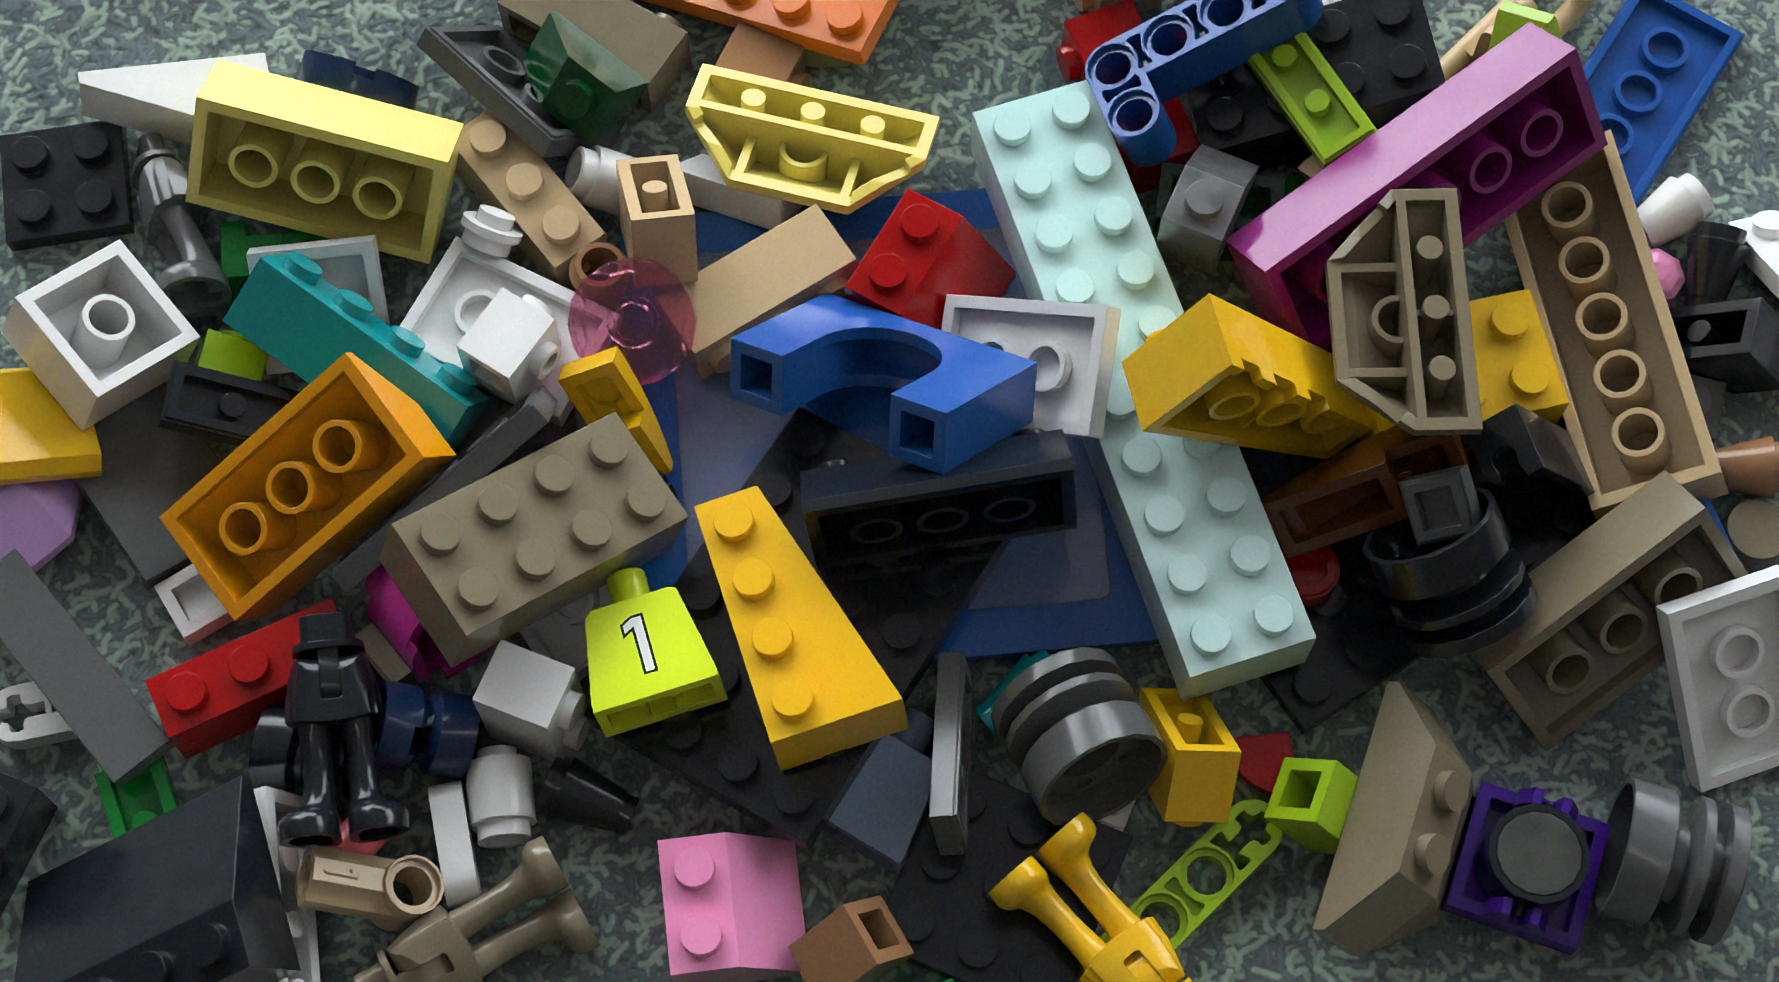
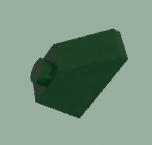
M556 10L549 12L522 60L540 106L586 142L620 131L649 83Z

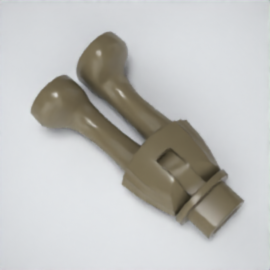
M541 835L526 843L521 852V863L508 878L490 891L450 912H447L446 909L437 904L433 910L418 918L403 931L386 950L381 949L376 952L379 960L378 963L352 977L354 982H483L482 978L509 960L535 946L547 942L560 941L578 954H587L599 947L600 944L571 889L569 888L559 893L569 887L544 837ZM559 893L520 921L491 936L470 944L469 938L506 913L535 898L551 897Z

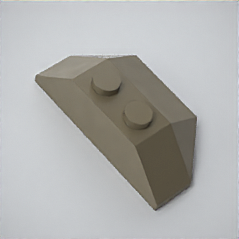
M1457 188L1391 189L1378 203L1377 208L1358 225L1332 254L1325 265L1335 386L1412 436L1480 435L1483 430Z
M1388 681L1313 925L1314 931L1350 956H1365L1439 922L1442 905L1474 798L1472 773L1437 714L1400 682Z

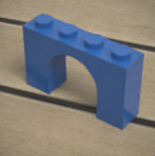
M827 292L731 338L730 398L782 416L822 394L841 388L876 386L898 389L891 393L888 455L941 475L1033 422L1037 362Z

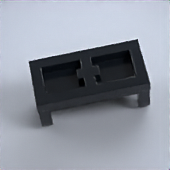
M1517 403L1483 421V430L1480 435H1459L1463 446L1473 450L1479 467L1487 480L1503 487L1505 485V477L1498 466L1523 478L1531 498L1544 508L1551 509L1553 506L1552 498L1545 490L1547 478L1566 486L1577 500H1582L1595 493L1569 432Z

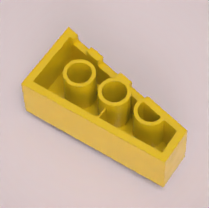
M1210 293L1164 329L1157 330L1147 336L1144 344L1122 361L1143 432L1328 459L1372 429L1364 405L1335 386L1332 353Z
M753 486L694 506L780 770L784 771L823 758V756L909 729L902 696L759 487Z

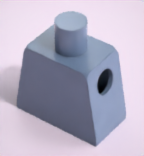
M905 707L910 728L881 738L822 830L897 876L907 860L930 804L932 759L923 755L934 737V721L926 714L912 707Z

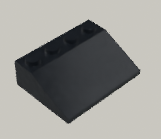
M241 775L28 881L14 982H278L301 971L249 776Z

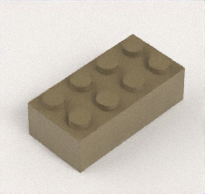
M615 411L392 523L378 559L452 668L499 643L501 639L504 640L606 585L607 578L614 572L625 568H637L669 551L689 516Z

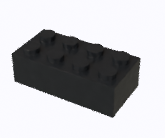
M1422 0L1337 1L1324 5L1322 15L1317 23L1306 31L1309 38L1377 130L1446 82ZM1246 62L1188 91L1201 144L1258 165V172L1304 160L1312 155Z

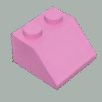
M729 832L657 840L670 975L673 982H750L800 975V968L788 946L806 933L795 843L785 839Z

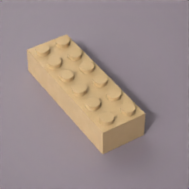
M1611 129L1604 131L1608 145L1504 219L1524 289H1530L1570 402L1563 413L1567 430L1595 490V493L1588 496V500L1597 521L1664 470L1698 501L1729 494Z

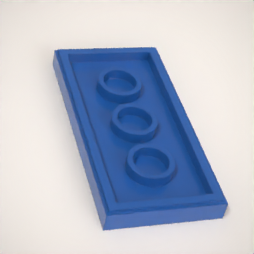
M1626 0L1583 66L1603 130L1611 129L1636 208L1640 205L1745 36L1740 31L1682 0Z

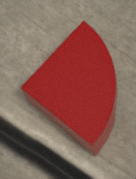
M1289 732L1234 738L1242 751L1237 775L1249 786L1263 793L1264 796L1271 798L1284 757H1293Z

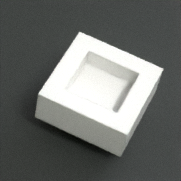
M193 564L154 586L182 637L189 646L234 621Z

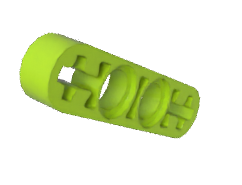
M1248 799L1232 806L1228 823L1216 822L1129 907L1139 919L1146 909L1154 906L1166 907L1172 911L1178 922L1176 935L1169 939L1175 952L1273 855L1280 844L1283 831L1264 818L1268 803L1265 801ZM1239 818H1242L1249 824L1259 818L1266 825L1262 837L1267 843L1262 846L1258 841L1252 840L1245 845L1235 858L1246 865L1242 870H1239L1232 857L1225 850L1236 840L1242 828L1237 821ZM1217 838L1220 839L1225 850L1212 844V842ZM1202 860L1216 864L1223 872V888L1217 893L1210 895L1200 894L1195 891L1187 879V870L1190 865ZM1106 932L1100 936L1105 943L1111 940ZM1083 967L1081 968V975L1085 970Z

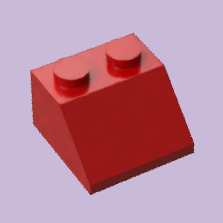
M908 188L845 285V299L941 330L946 294L1003 298L1016 278V271L963 215Z

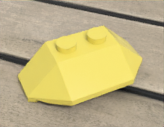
M702 63L685 108L686 116L728 188L810 207L817 203L820 209L845 215L851 214L925 168L940 119L939 116Z

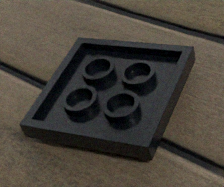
M971 770L967 849H964V854L941 856L929 819L928 806L907 860L898 875L886 903L915 953L905 961L947 979L953 978L955 982H1075L1082 965L1064 943L1036 916L1022 909L1004 910L998 907L988 894L1028 857L1033 856L1047 872L1050 884L1062 900L1095 933L1099 922L1073 891L1060 878L1050 872L1035 855L1065 825H1054L1043 818L1029 793ZM1093 821L1096 827V836L1089 848V856L1098 875L1112 891L1133 836L1100 822Z

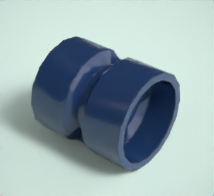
M383 679L378 684V687L380 689L384 714L378 721L373 723L376 767L404 772L412 763H416L419 772L423 775L456 781L461 780L470 766L478 736L479 713L473 703V696L438 689L430 698H427L420 686Z

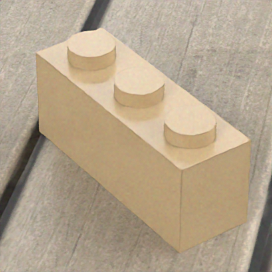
M486 110L463 126L456 171L484 205L497 207L515 217L513 225L523 233L518 246L542 275L574 291L568 271L572 258L588 244L594 242L608 243L606 233L544 159L491 111Z
M816 203L698 272V281L678 283L657 295L656 300L663 324L702 381L715 372L722 374L730 371L732 337L826 292L845 298V285L857 268V259Z

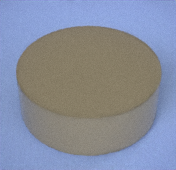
M1761 499L1746 500L1738 504L1729 513L1722 525L1737 557L1742 563L1751 566H1762L1773 562L1779 557V507Z

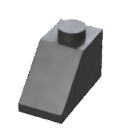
M1201 144L1186 163L1161 218L1156 241L1161 255L1213 275L1226 246L1225 240L1231 235L1258 173L1259 166Z

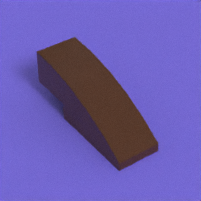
M1396 425L1343 450L1302 473L1262 499V505L1287 559L1409 518L1398 484L1406 477L1468 464L1474 483L1473 457L1469 448L1463 446L1459 435L1412 436Z

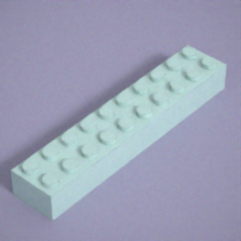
M1083 80L972 112L970 150L1028 300L1109 305L1121 309L1103 438L1101 440L1081 437L1181 700L1185 701L1305 663L1316 640V635L1239 446L1143 432L1141 429L1122 361L1141 347L1147 336L1157 330L1164 329L1182 315L1184 310L1113 135L1106 124L1088 81Z

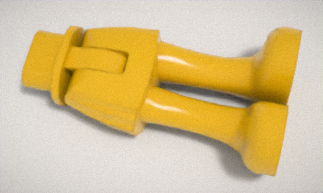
M1084 812L1078 814L1060 829L1035 855L1050 872L1060 878L1073 891L1099 922L1111 940L1105 943L1069 908L1050 884L1045 869L1033 856L1028 857L988 893L998 907L1009 911L1022 909L1043 922L1064 943L1085 969L1079 982H1179L1185 977L1175 950L1154 917L1140 920L1108 888L1098 875L1089 856V848L1096 836V827L1094 822ZM1187 977L1186 979H1184L1183 981H1180V982H1193V981L1191 980L1190 977Z

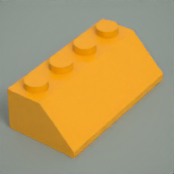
M345 352L159 518L234 621L267 616L285 604L451 461L456 456V453L417 402L352 352Z

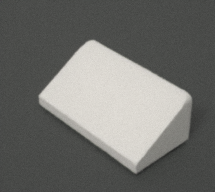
M702 153L680 162L691 202L694 206L718 212L769 230L795 216L802 204L728 188L709 155Z

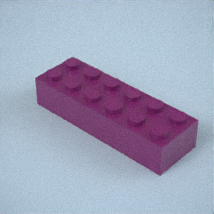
M1528 22L1228 237L1225 242L1261 319L1324 350L1332 343L1325 275L1326 262L1358 225L1377 208L1378 203L1391 189L1457 188L1464 249L1608 145L1577 49L1535 24Z

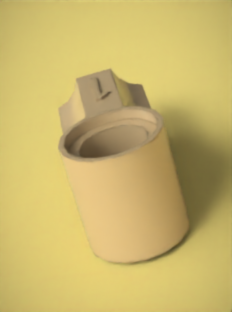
M310 845L304 851L303 860L297 872L294 895L297 897V907L369 919L378 928L392 932L408 928L418 918L433 910L441 901L444 892V882L438 867L431 860L420 855H405L394 860ZM393 881L403 883L410 889L413 895V906L404 904L397 898L393 889Z

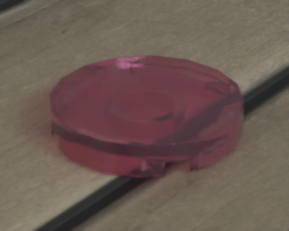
M627 257L607 262L584 278L571 299L567 325L573 349L581 359L618 346L640 385L659 382L680 367L694 345L698 316L692 293L676 274L657 261Z

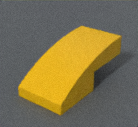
M618 346L562 365L557 381L587 425L616 411L657 471L660 469L664 474L672 472L673 461L660 425L638 379Z

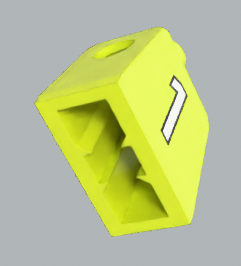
M625 568L611 574L607 578L606 584L612 604L592 610L585 615L591 706L606 738L665 720L681 713L728 700L717 667L676 587H666L650 592L645 571L641 568Z

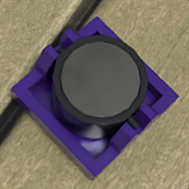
M1481 781L1475 790L1441 910L1572 955L1578 950L1611 825L1578 814L1579 809L1574 800L1567 797L1557 801H1549L1544 798L1545 791L1537 787L1520 789L1517 793Z

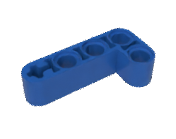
M1186 0L1093 50L1086 61L1084 69L1086 79L1107 126L1130 162L1141 167H1151L1162 163L1174 151L1177 135L1164 106L1165 103L1247 62L1250 56L1257 53L1261 55L1294 38L1295 35L1306 32L1321 17L1323 2L1322 0ZM1147 124V125H1146L1144 128H1142L1141 130L1136 131V130H1137L1138 128H1140L1142 125Z

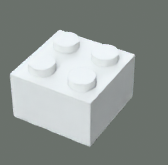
M120 239L14 297L1 331L4 338L81 431L169 379L174 360L187 363L200 339V335Z

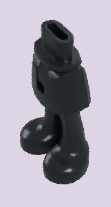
M341 611L302 616L298 618L300 644L292 648V658L294 661L286 691L285 724L289 728L298 731L303 765V797L299 810L286 815L279 822L277 827L279 843L281 846L289 848H308L310 845L335 847L343 842L334 790L332 733L340 732L349 786V839L354 843H367L404 834L409 830V811L403 804L387 800L378 778L374 751L373 723L383 716L384 709L374 672L364 653V642L361 639L355 638L353 614Z

